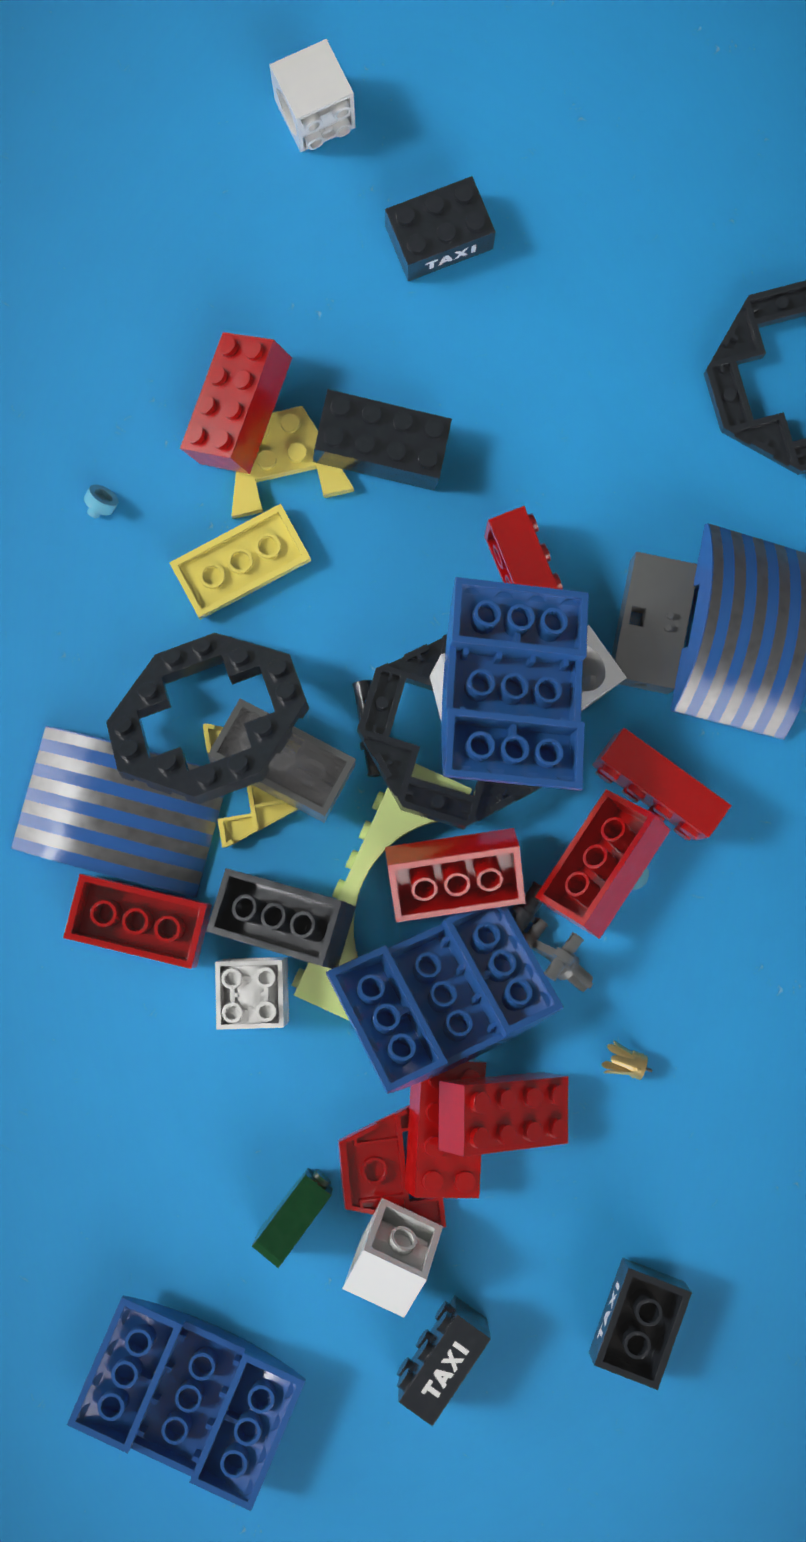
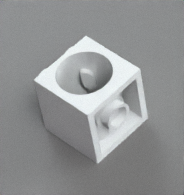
M327 39L269 64L275 102L300 152L308 149H317L325 141L336 136L343 137L356 128L354 93Z
M589 625L587 626V657L583 660L581 711L598 701L627 678Z
M288 957L221 959L215 962L216 1030L284 1028L289 1022Z
M382 1198L361 1236L342 1289L404 1318L427 1280L443 1226Z

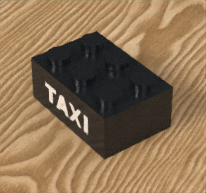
M473 176L385 209V227L407 281L490 251L494 247L496 231Z
M622 1257L589 1350L594 1366L658 1390L692 1294L686 1283Z
M455 1295L450 1303L445 1301L435 1315L436 1324L431 1331L426 1329L422 1333L416 1344L417 1352L412 1359L407 1357L397 1372L399 1376L397 1383L399 1388L398 1402L431 1426L435 1424L491 1340L487 1318Z

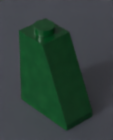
M307 1168L258 1230L252 1247L277 1268L280 1267L331 1197L333 1188L329 1186L331 1184L329 1178L319 1170L313 1173Z

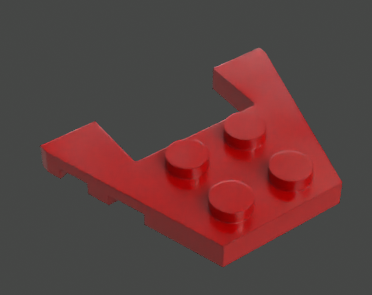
M409 1105L338 1140L345 1209L374 1214L383 1198L443 1226V1228L446 1227L443 1198L409 1199V1194L405 1191L406 1165L402 1133L408 1131Z

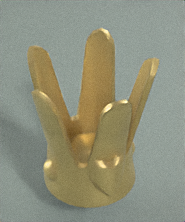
M614 1040L613 1043L615 1045H607L608 1050L616 1055L611 1057L612 1062L605 1061L601 1064L603 1068L610 1069L604 1071V1073L629 1075L631 1078L641 1080L645 1071H653L647 1068V1055L634 1050L630 1051Z

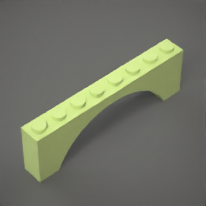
M415 763L412 777L470 795L471 788ZM387 788L385 793L379 791L372 806V809L377 811L372 822L366 820L359 835V838L364 840L359 852L356 850L351 852L345 866L351 870L346 881L339 879L332 897L354 906L357 904L358 895L367 874L377 859L384 853L385 847L391 846L395 841L419 827L437 822L400 810L389 788ZM354 916L339 966L358 958L354 939ZM308 962L305 970L299 968L291 985L297 988L294 996L349 1020L326 975V971L331 969Z

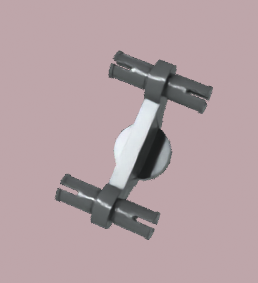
M537 917L527 933L523 932V936L532 950L551 962L544 974L553 981H556L557 978L559 980L567 979L579 991L584 992L587 988L590 989L593 985V977L579 965V958L574 954L584 940L572 932L562 949L559 947L555 949L537 941L546 927L549 926Z

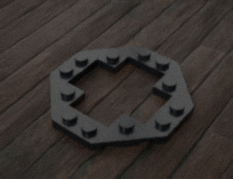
M806 280L748 295L704 372L720 431L797 475L806 473V438L792 441L784 412L756 420L753 419L737 365L762 359L765 356L766 351L759 328L806 316Z
M212 633L155 654L106 721L117 770L122 778L130 781L136 779L147 783L150 788L170 795L172 792L184 796L187 801L199 805L263 781L270 770L268 765L276 753L280 754L293 735V726L299 718H304L309 710V706L290 654L222 634ZM222 663L225 664L232 685L260 674L263 675L275 712L244 723L251 748L190 771L181 747L151 757L141 718L171 708L165 684Z
M446 634L429 645L425 644L404 654L402 658L375 669L357 733L400 810L465 829L540 790L542 787L477 780L472 796L412 777L420 746L391 738L389 735L405 682L433 691L430 674L440 655L446 651Z

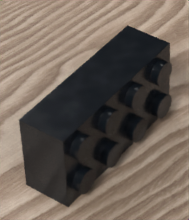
M327 389L314 448L313 462L435 491L440 479L452 419Z
M226 868L206 931L333 969L339 966L356 906L338 899Z

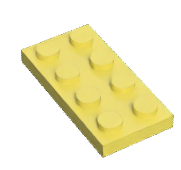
M279 504L169 562L201 620L311 561V558L284 508Z

